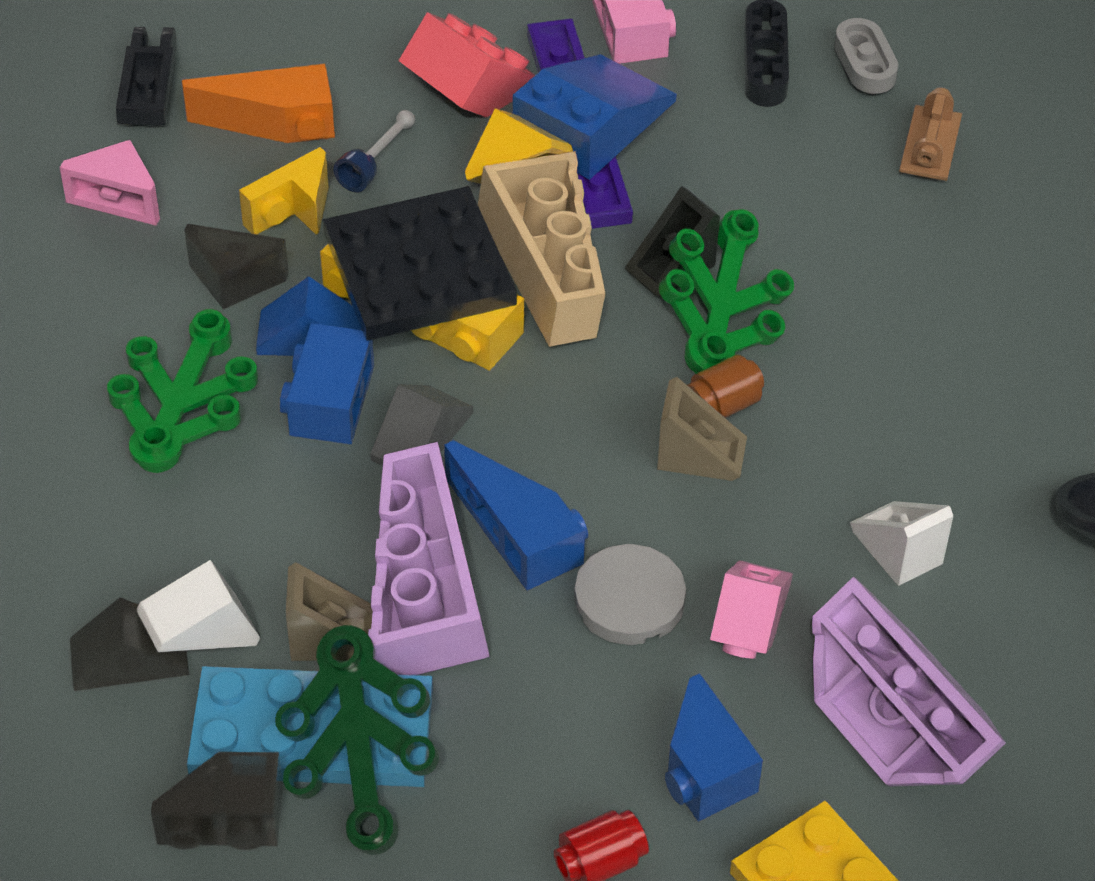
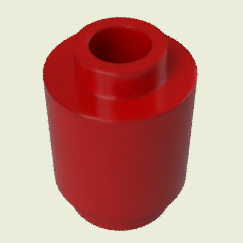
M610 810L560 833V847L554 850V859L565 881H606L636 867L639 861L638 858L648 854L649 846L645 832L633 812L625 810L618 814L616 811Z

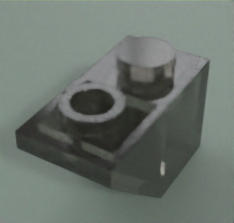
M218 752L152 802L151 817L157 845H170L178 849H193L199 845L231 846L239 850H253L260 846H278L283 790L279 752Z

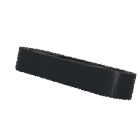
M756 0L747 6L745 14V94L752 103L763 107L781 104L787 97L789 83L787 10L781 3L774 0ZM762 21L769 22L770 30H762ZM758 49H771L776 51L777 54L764 56L755 51ZM762 75H771V84H763Z

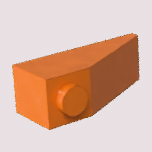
M325 64L182 80L187 122L284 143L335 138L333 104Z

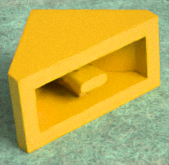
M495 108L466 167L467 181L481 184L483 166L573 152L572 145L518 115Z

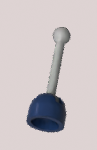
M409 110L400 111L396 116V123L366 153L362 149H353L344 153L335 162L333 167L337 181L349 191H363L373 181L377 173L375 157L402 129H409L414 125V114Z

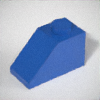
M700 673L689 678L670 744L668 772L665 773V782L673 799L679 805L686 804L699 822L759 791L763 759Z

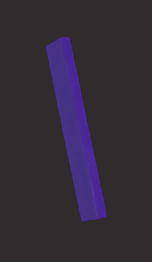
M573 19L527 24V38L538 73L544 68L585 58ZM616 156L590 180L578 174V179L582 180L584 189L583 203L585 213L589 214L592 229L632 223L633 210Z

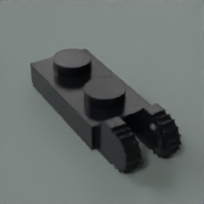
M134 27L131 45L126 47L116 103L117 124L166 125L176 62V32L174 27L163 28L160 46H148L149 40L146 28Z

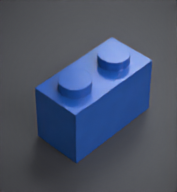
M311 323L305 343L296 344L292 361L294 378L292 382L284 383L280 397V412L288 415L290 436L352 445L374 369L373 340L366 341L362 330Z

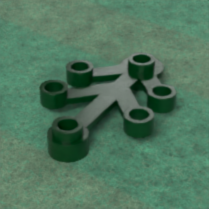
M342 625L328 631L320 640L316 651V660L320 670L296 702H288L281 706L276 713L275 724L279 732L291 741H302L311 735L315 726L314 716L338 687L340 710L306 757L294 760L287 765L283 773V783L285 788L297 798L308 799L315 796L322 787V776L346 745L355 809L350 813L346 822V833L350 842L360 851L370 855H377L386 852L393 846L398 836V824L392 813L380 805L371 738L400 757L405 768L410 773L418 776L427 775L436 768L439 762V753L428 738L424 736L412 737L366 705L362 681L390 697L397 711L407 718H416L423 715L430 705V695L420 681L413 678L403 679L375 660L374 643L365 631L356 626ZM347 644L354 646L353 656L348 661H336V652L341 646ZM410 689L420 691V699L416 705L412 707L402 706L401 698L406 691ZM296 712L303 713L304 722L302 726L294 731L287 730L286 721L288 717ZM420 746L427 747L429 749V757L426 762L421 765L411 764V752ZM305 769L311 770L312 780L310 784L302 789L295 788L294 778L296 774ZM369 816L377 817L379 820L377 831L370 836L361 835V822Z

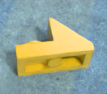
M319 147L239 189L243 226L255 236L274 225L280 224L295 214L310 230L318 234L329 188L326 152Z

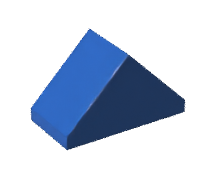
M308 276L261 310L256 352L257 355L293 356L296 344L305 343L311 323L362 330L353 305Z

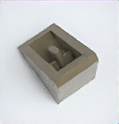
M678 377L669 380L660 424L657 470L729 481L740 478L747 436Z
M297 562L288 567L286 621L291 661H317L316 651L320 640L328 631L335 627L352 625L368 634L372 625L373 613L369 602ZM348 644L341 646L336 652V660H349L353 656L354 646Z

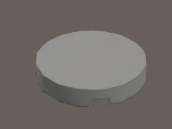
M623 544L607 547L588 558L578 571L574 587V602L576 609H578L583 617V623L592 633L609 642L638 645L644 644L646 638H651L658 634L659 638L673 630L682 618L687 588L682 571L668 556L651 547Z

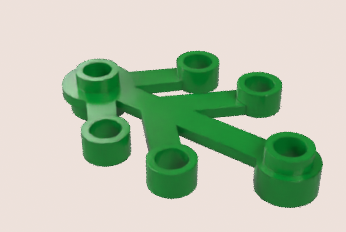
M744 209L731 210L719 221L717 244L723 252L716 281L700 256L704 250V241L696 231L682 229L669 244L671 256L681 263L685 271L680 269L671 270L660 282L659 293L667 303L671 304L689 335L685 344L684 356L688 367L695 374L734 356L737 352L757 344H773L784 333L786 328L784 319L779 313L773 310H764L751 322L750 326L726 333L730 317L767 303L780 304L794 290L792 277L784 270L774 269L759 284L736 292L744 253L757 240L759 234V224L756 217ZM681 242H684L687 245H689L692 251H689L686 248H684ZM671 282L677 284L682 292L674 289ZM772 282L776 283L780 287L781 291L777 290L773 286ZM694 287L708 309L706 322L689 297L693 293ZM763 323L769 325L772 329V332L768 331L764 327Z
M202 310L190 322L189 335L191 345L173 382L159 362L157 343L154 339L147 336H139L127 343L126 354L129 366L133 370L140 372L162 406L155 421L140 402L139 382L134 376L119 374L111 378L107 384L110 404L122 411L134 431L129 440L130 455L142 469L148 472L160 473L174 467L182 454L183 445L216 431H229L236 428L241 421L240 405L238 400L229 394L236 391H249L258 383L256 363L251 358L240 356L227 362L225 374L197 385L209 357L223 354L230 348L232 343L230 323L217 310ZM142 352H147V353H148V354H146V355H141V356H140V355H137V354L142 353ZM238 373H248L244 376H236ZM123 390H129V391H130V392L125 393V394H119V393H118V392L123 391ZM208 404L207 414L179 424L184 413ZM222 411H230V412H231V413L226 414V415H219V414H218L219 412H222Z

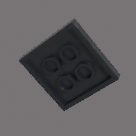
M469 186L323 219L324 235L366 341L517 305V290Z

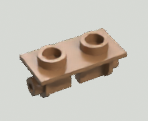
M936 88L926 96L924 106L915 105L899 172L944 181L948 180L962 113L953 112L954 99L947 89Z

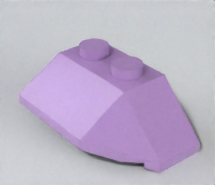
M852 577L812 616V633L815 635L813 654L814 702L886 785L892 787L963 784L1006 744L983 709L920 640L855 577Z

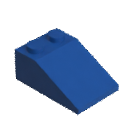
M600 54L542 69L513 94V114L571 144L573 152L576 151L578 160L577 173L590 180L675 103L677 94Z

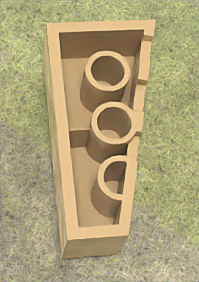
M576 151L483 166L478 200L479 209L499 253L549 347L597 338L606 294L596 247L592 246L589 214L585 213L583 203L584 189L582 180L578 179Z

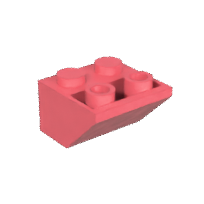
M427 12L398 60L462 109L484 117L492 115L495 108L500 110L513 101V94L535 76L526 68L530 62L527 58L509 47L502 49L495 44L498 39L495 35L477 24L470 26L451 13H448L447 17L443 19Z

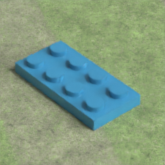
M202 666L187 760L189 777L283 781V773L287 765L294 760L306 757L340 710L338 687L314 716L315 726L311 735L302 741H291L277 729L275 724L276 713L284 704L296 702L318 671ZM398 675L403 679L413 678L420 681L429 692L430 705L423 715L416 718H407L401 715L393 706L390 697L362 681L367 706L412 737L424 736L429 739L433 694L432 676ZM416 689L406 691L401 698L402 706L412 707L416 705L420 699V691ZM300 712L291 714L286 721L287 730L294 731L299 729L304 722V714ZM371 738L377 785L425 786V775L418 776L410 773L402 764L400 757ZM346 745L322 776L323 783L351 784ZM424 746L415 748L410 754V763L421 765L426 762L428 748ZM311 770L299 771L294 778V782H311Z

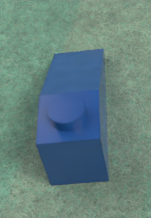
M454 440L444 444L447 482L527 591L584 564L585 539L588 538V530L584 519L576 509L569 510L555 491Z

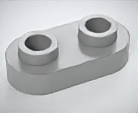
M851 18L841 22L836 30L834 48L851 83L857 89L868 94L884 93L892 89L896 83L899 65L881 28L873 21L864 18Z

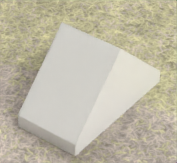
M893 501L851 521L850 525L857 538L899 586L943 564L953 513L948 505Z
M211 560L141 601L136 610L158 652L257 646L260 640V636L239 598Z

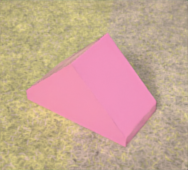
M130 140L64 160L61 164L60 173L66 203L155 226L159 222L160 215L155 183Z

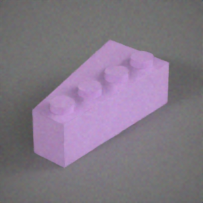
M438 442L385 454L379 505L380 532L379 539H376L375 550L377 562L375 586H372L371 596L372 625L368 631V635L375 646V660L397 675H419L490 657Z

